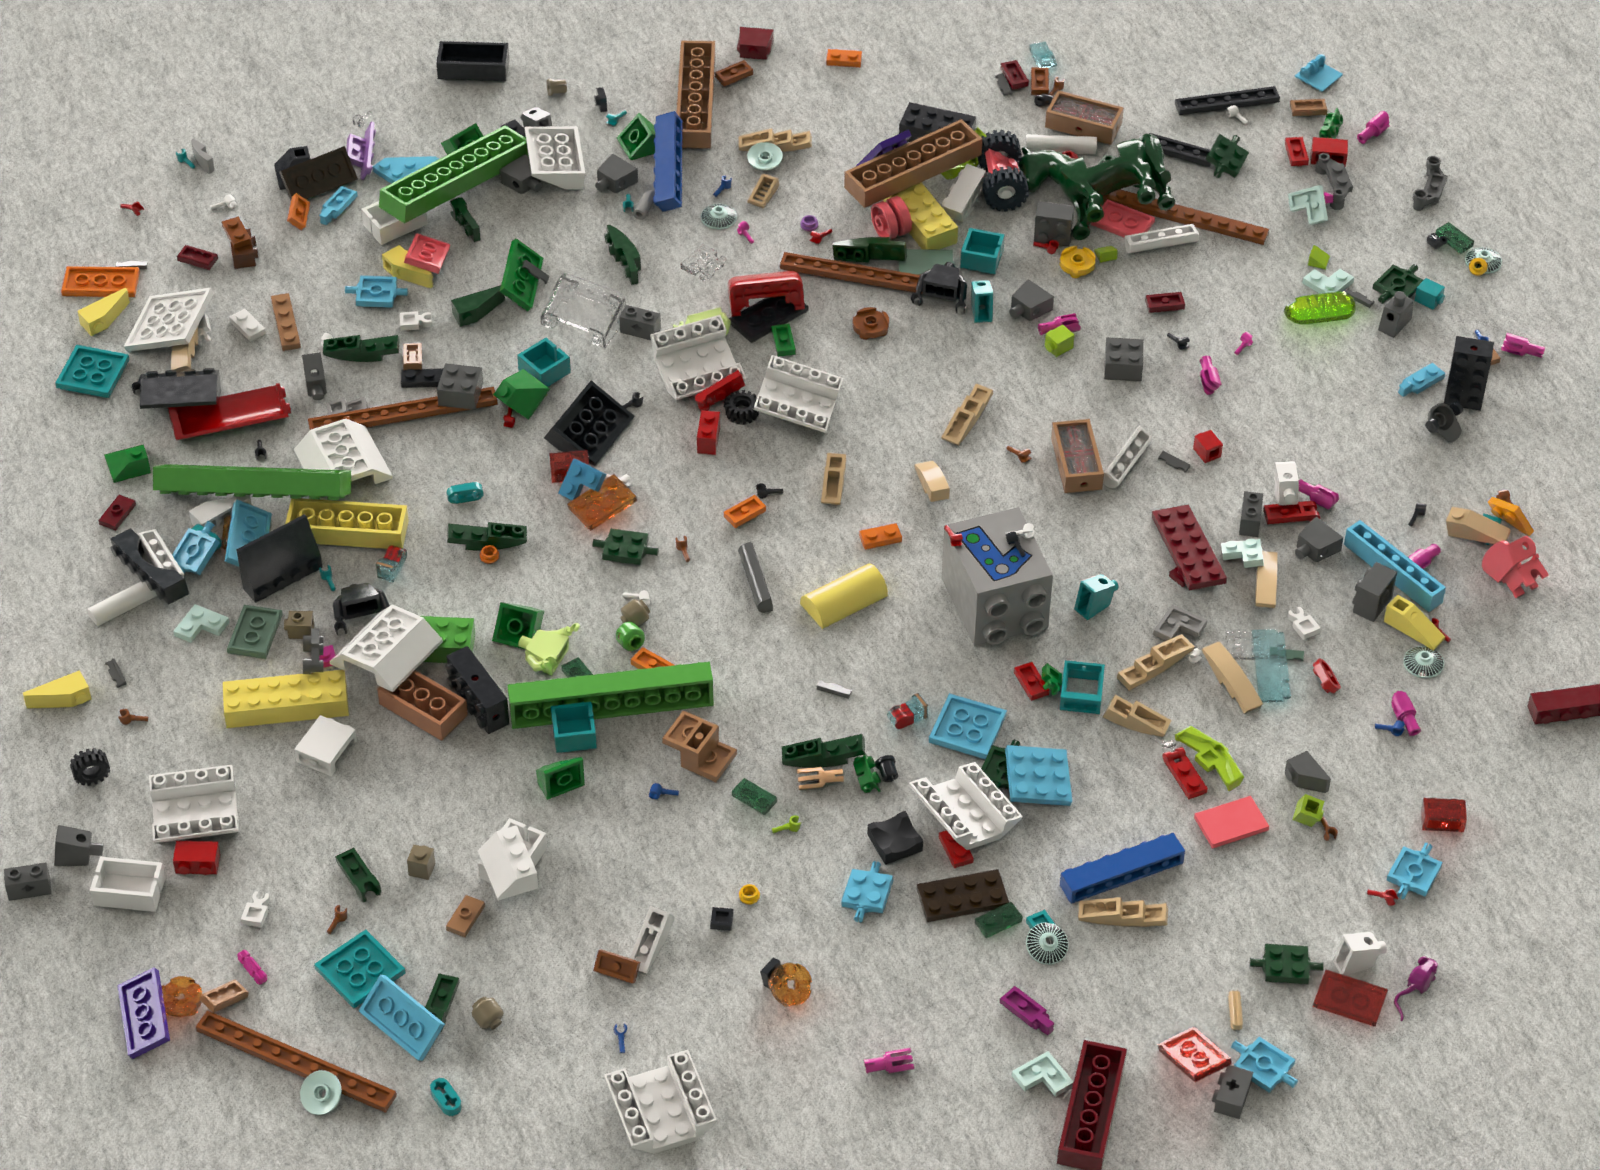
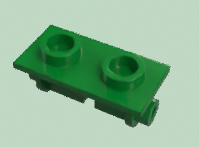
M1338 107L1334 113L1330 112L1326 115L1323 123L1324 126L1319 131L1320 138L1335 139L1338 135L1340 126L1343 124V116L1340 114Z
M865 753L862 757L854 758L853 766L856 775L860 776L858 781L861 790L864 793H870L873 788H876L878 792H881L878 784L881 783L878 773L874 772L876 765L873 757Z

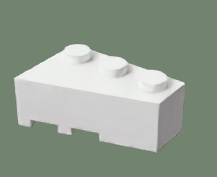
M966 164L965 168L961 169L957 182L953 183L950 194L942 202V207L950 218L964 222L974 210V207H972L974 203L982 200L980 196L983 193V180L987 178L985 170Z

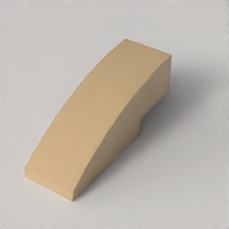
M827 453L821 503L841 504L847 462L846 454Z
M934 461L915 464L914 467L925 494H928L930 502L949 499L950 488L939 466Z
M1116 694L1109 702L1103 715L1107 720L1125 728L1160 737L1165 735L1171 722L1170 719L1142 703L1135 701L1134 704H1131Z

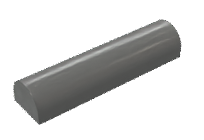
M745 543L739 547L738 553L757 609L762 613L773 611L772 599L753 543Z

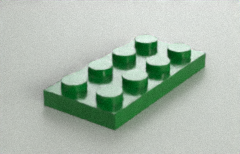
M515 238L511 242L500 292L528 312L533 307L539 280L529 274L527 269L522 268L523 261L527 260L541 270L544 258Z

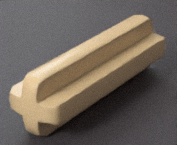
M1230 991L1228 999L1231 1029L1241 1030L1243 1026L1241 994L1239 991Z

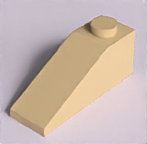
M1452 507L1446 519L1448 536L1495 544L1502 540L1507 541L1511 532L1510 528L1469 509Z

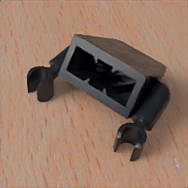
M946 262L944 265L934 264L931 269L920 275L915 288L917 291L911 295L912 303H914L916 298H919L918 305H922V292V295L951 301L959 299V302L955 305V312L957 313L958 307H963V314H965L966 304L964 300H966L967 283L964 277L959 275L960 269L956 268L952 262Z
M369 583L352 584L349 587L342 588L341 595L333 602L334 619L337 621L334 624L336 634L338 635L340 628H344L345 634H347L348 630L346 623L343 621L344 619L349 620L379 613L390 605L385 593L380 589L373 588Z

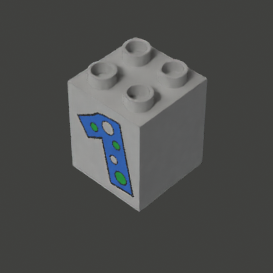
M1019 507L948 524L954 534H962V546H951L950 537L944 529L942 580L974 646L985 643L996 645L1003 642L1006 638L1024 633L1026 635H1035L1044 628L1049 627L1053 574L1034 536L1031 539L1018 536L1020 545L1026 554L1024 557H1021L1015 543L1009 545L1006 539V533L1023 530L1024 525L1027 524Z

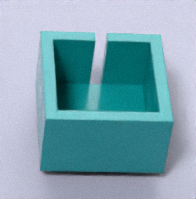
M969 228L961 250L960 268L996 274L1004 251L1005 234Z
M547 337L517 354L518 371L525 369L547 387L571 373L570 356L560 348L557 349V346Z
M591 702L551 706L556 753L597 748Z

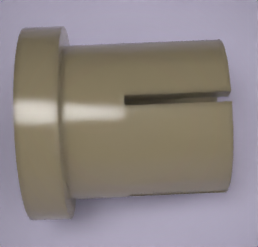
M547 79L548 96L566 93V80Z

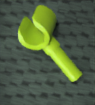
M791 816L789 823L772 828V833L788 829L792 832H797L801 826V822L797 823L799 816Z

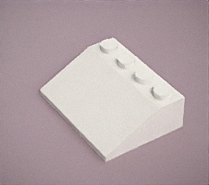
M525 127L532 177L563 189H584L585 169L578 127Z

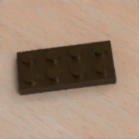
M345 146L279 171L290 200L296 193L307 200L358 179Z
M998 869L919 883L916 886L926 922L1009 907V900Z

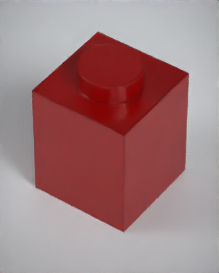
M1211 429L1195 435L1193 449L1204 463L1221 457L1223 443Z

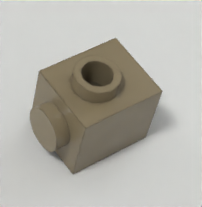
M289 611L288 619H284V630L288 631L289 639H303V635H311V629H314L315 626L313 611Z
M413 844L407 859L409 876L429 880L435 866L434 848Z

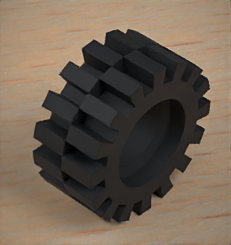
M738 390L735 391V394L732 392L730 396H727L725 413L728 420L731 419L733 423L736 421V424L739 425L740 422H743V425H746L747 421L750 424L752 419L754 421L757 419L759 411L753 410L757 399L756 394L751 395V391L745 393V390L739 393ZM738 406H746V407H748V408L739 409V408H737V407H738Z
M88 748L84 753L80 751V755L75 754L73 756L74 759L70 761L74 780L83 786L86 783L87 786H91L93 782L96 785L98 780L102 782L104 777L107 778L109 776L110 765L105 752H102L100 749L97 751L96 748H93L90 751Z

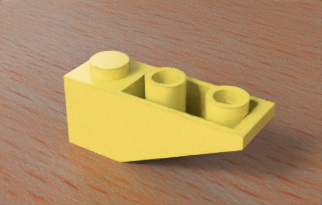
M398 245L382 254L383 268L393 277L427 288L433 287V274L431 271L404 263L408 250Z
M1397 595L1387 605L1384 622L1433 651L1445 639V636L1421 610L1407 599Z

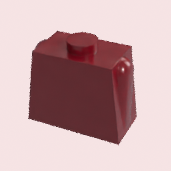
M740 27L737 44L740 58L767 60L774 43V29Z

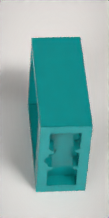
M1065 660L1060 710L1100 714L1105 664ZM1068 678L1098 681L1097 695L1067 692Z

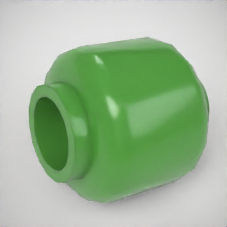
M626 622L617 629L616 640L625 650L635 651L643 645L645 634L635 623Z

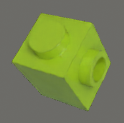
M1061 325L1046 333L1045 348L1048 352L1058 357L1074 348L1075 335L1064 325Z
M1305 794L1297 802L1292 820L1312 827L1316 822L1321 821L1325 801Z

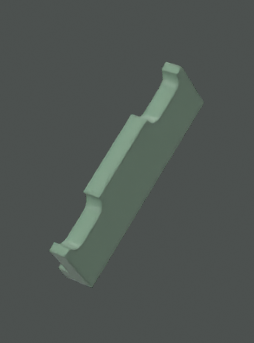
M1270 647L1269 657L1277 656L1283 660L1293 661V659H1301L1303 661L1304 651Z

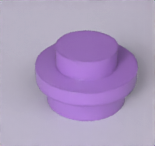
M813 215L804 216L801 220V228L805 231L816 230L818 228L816 217Z

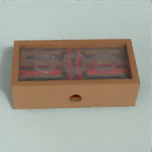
M1057 90L1046 111L1045 128L1075 136L1097 137L1098 142L1111 145L1122 125L1124 107Z
M1090 419L1052 422L1051 440L1064 493L1102 490L1104 472Z

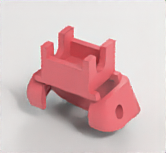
M1523 536L1512 543L1503 540L1495 543L1488 549L1482 560L1483 571L1498 583H1506L1515 598L1525 594L1521 587L1522 583L1533 590L1538 587L1535 580L1539 575L1542 579L1549 576L1538 559L1539 555L1538 553L1536 554L1535 543L1528 536ZM1533 556L1530 561L1521 565V561Z

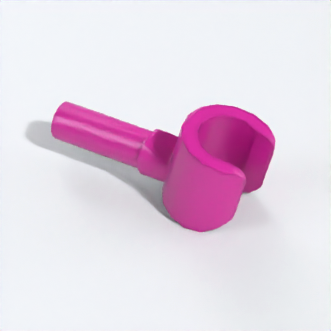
M742 221L738 224L737 233L739 235L743 234L752 244L754 240L747 232L750 229L746 221Z
M1245 332L1240 338L1242 343L1235 351L1236 355L1244 347L1253 344V336L1250 333Z

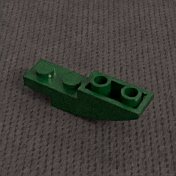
M607 225V233H604L606 244L609 243L610 256L613 255L615 262H621V266H625V277L629 278L631 285L638 284V271L641 270V257L638 250L624 233L612 225Z
M890 237L855 238L832 244L835 261L869 263L870 259L906 261L907 259L906 242L891 241Z
M360 335L325 339L323 342V355L351 362L383 361V355L399 353L400 340L398 335L362 340Z
M488 522L487 527L448 523L447 543L465 545V550L481 551L483 547L488 545L494 546L497 550L511 548L527 543V526Z
M863 734L827 742L817 738L782 746L783 765L793 767L839 766L848 764V758L865 755V738Z

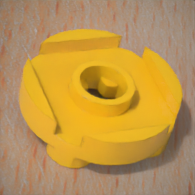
M1070 246L1062 251L1059 266L1064 272L1070 274L1072 278H1079L1095 270L1096 257L1093 251L1086 247L1077 249V246Z

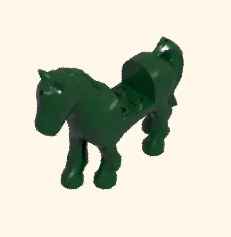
M1143 134L1138 139L1116 144L1118 158L1089 168L1086 167L1083 157L1071 159L1068 155L1054 150L1031 152L1029 149L1022 147L1021 150L1024 155L1021 161H1019L1018 166L1020 171L1026 176L1030 192L1038 190L1042 182L1048 177L1061 186L1066 197L1074 205L1078 216L1077 223L1072 229L1073 237L1076 240H1083L1090 235L1089 225L1092 222L1100 221L1104 217L1102 209L1104 204L1103 196L1140 184V189L1137 192L1140 204L1146 205L1151 203L1155 199V190L1159 194L1157 204L1161 210H1169L1175 205V199L1171 195V188L1167 185L1171 181V174L1164 167V152L1156 136Z

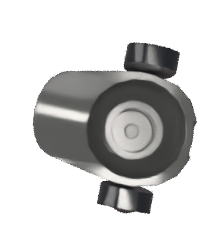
M1454 402L1450 406L1444 403L1433 406L1428 412V421L1425 423L1427 430L1431 433H1439L1449 443L1456 441L1462 432L1456 416L1461 414L1464 408L1459 402Z

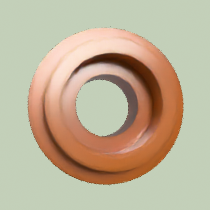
M485 546L480 552V559L487 564L494 563L499 559V551L494 546Z

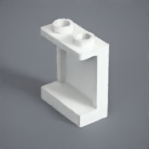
M320 715L294 749L296 762L332 776L336 771L335 762L349 743L355 744L357 742L356 730L349 725L341 724L332 718Z

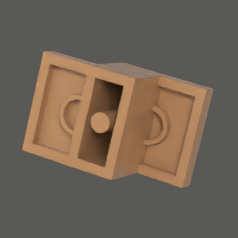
M684 710L662 738L663 744L680 751L681 767L714 782L718 781L737 755V749L719 742L718 725Z

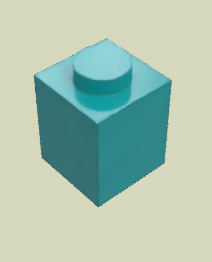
M1425 278L1416 289L1414 301L1434 310L1445 299V286Z

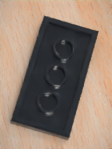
M785 296L767 297L741 311V316H733L729 319L731 326L749 342L753 343L772 332L771 326L782 325L809 311V306L804 303L805 309L796 310L793 303H786Z

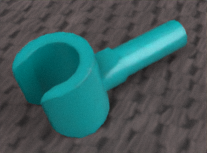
M624 110L616 115L608 113L606 116L608 121L606 123L615 126L618 119L626 115L627 111Z
M184 148L181 149L182 153L175 152L178 162H185L192 169L196 167L188 159Z
M626 194V201L623 202V212L628 207L631 208V212L634 211V204L631 201L630 194Z
M327 565L328 570L326 571L321 570L320 567L321 579L328 582L331 591H335L331 566Z

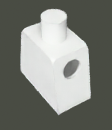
M1295 462L1275 463V496L1278 504H1298L1299 480ZM1288 474L1289 479H1286L1283 476Z
M1371 932L1345 934L1332 961L1341 976L1344 977L1372 968L1378 955L1387 952V946L1384 941L1377 942Z

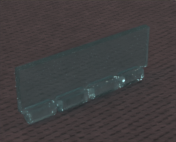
M1276 629L1252 630L1258 696L1262 702H1283L1284 699H1290L1288 666L1286 665L1287 655L1286 648H1283L1285 647L1284 632H1276Z

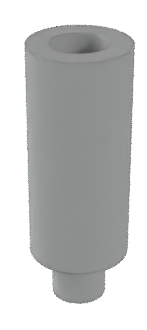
M649 190V192L643 194L633 211L635 218L639 220L645 218L654 203V190Z

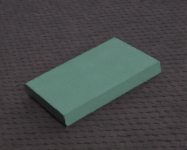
M907 249L906 261H899V272L921 275L931 269L934 264L944 265L946 262L953 263V250Z
M244 605L228 644L227 653L266 659L283 616L282 610Z

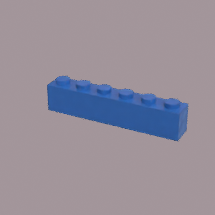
M675 111L656 116V124H654L655 181L653 186L655 196H653V201L662 212L682 207V119Z
M1174 832L1161 835L1151 841H1144L1137 846L1122 849L1120 852L1111 855H1105L1098 860L1066 869L1064 872H1061L1060 887L1072 904L1184 863L1185 850Z

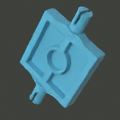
M360 276L357 286H345V294H356V306L393 308L396 296H408V288H397V277Z
M207 521L201 531L188 528L173 552L172 556L184 574L185 572H193L201 575L220 544L216 538L209 535L215 526L213 523Z
M1425 843L1421 851L1403 846L1386 880L1401 887L1397 893L1398 898L1405 899L1408 891L1426 897L1443 863L1428 855L1433 848L1431 844L1428 846V843Z
M876 861L872 862L870 871L852 869L841 903L842 907L852 908L857 911L854 917L856 922L858 920L859 923L863 922L865 913H883L894 880L893 875L878 873L881 867V863L878 861L877 863Z
M1258 1037L1247 1047L1237 1040L1232 1043L1231 1048L1241 1054V1057L1234 1066L1252 1071V1082L1270 1093L1282 1081L1292 1088L1298 1083L1297 1079L1288 1074V1071L1295 1064V1059L1263 1038Z

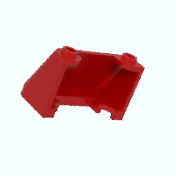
M795 271L736 276L728 281V295L732 317L741 316L742 308L745 306L749 307V299L785 296L786 303H793L796 310L805 309L803 282L800 275Z

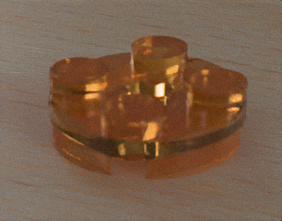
M790 962L778 966L773 971L768 981V986L774 998L783 1006H797L804 1003L810 997L812 978L804 966ZM788 980L795 982L793 984L794 990L788 987Z
M186 976L174 977L170 979V983L161 986L166 1015L184 1017L193 1016L197 1013V1009L202 1003L200 1001L202 989L200 985L195 983L194 979ZM180 994H184L185 998L177 999L175 997H179Z

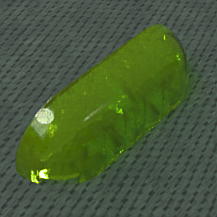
M1340 291L1297 297L1295 302L1289 306L1286 305L1284 308V314L1290 321L1306 325L1348 319L1354 315L1356 303L1352 296L1347 295V292Z

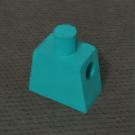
M988 280L971 282V307L974 323L993 322V289ZM979 305H984L985 309L980 310Z
M1103 574L1081 581L1074 610L1086 620L1103 611L1111 604L1114 592L1119 589L1117 581L1109 580Z

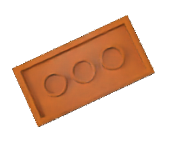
M67 266L61 294L62 296L107 297L126 288L128 296L135 297L140 269L139 267Z

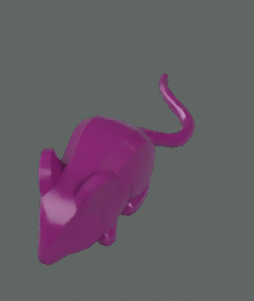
M1426 956L1419 958V965L1412 970L1408 977V988L1396 995L1394 1004L1401 1015V1021H1403L1404 1016L1398 1004V999L1415 989L1419 990L1421 994L1428 990L1431 981L1436 979L1435 974L1438 963L1434 959L1427 958Z

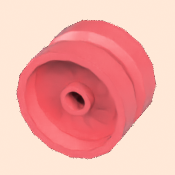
M894 196L886 199V202L881 201L872 205L871 218L874 228L880 237H890L891 240L896 238L897 235L902 236L911 232V215L905 202L899 196Z

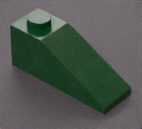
M501 285L451 300L452 314L458 325L463 327L476 323L505 300V296L500 292Z

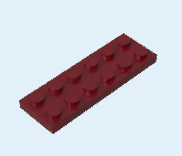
M1189 504L1152 511V519L1189 591L1227 584V577Z

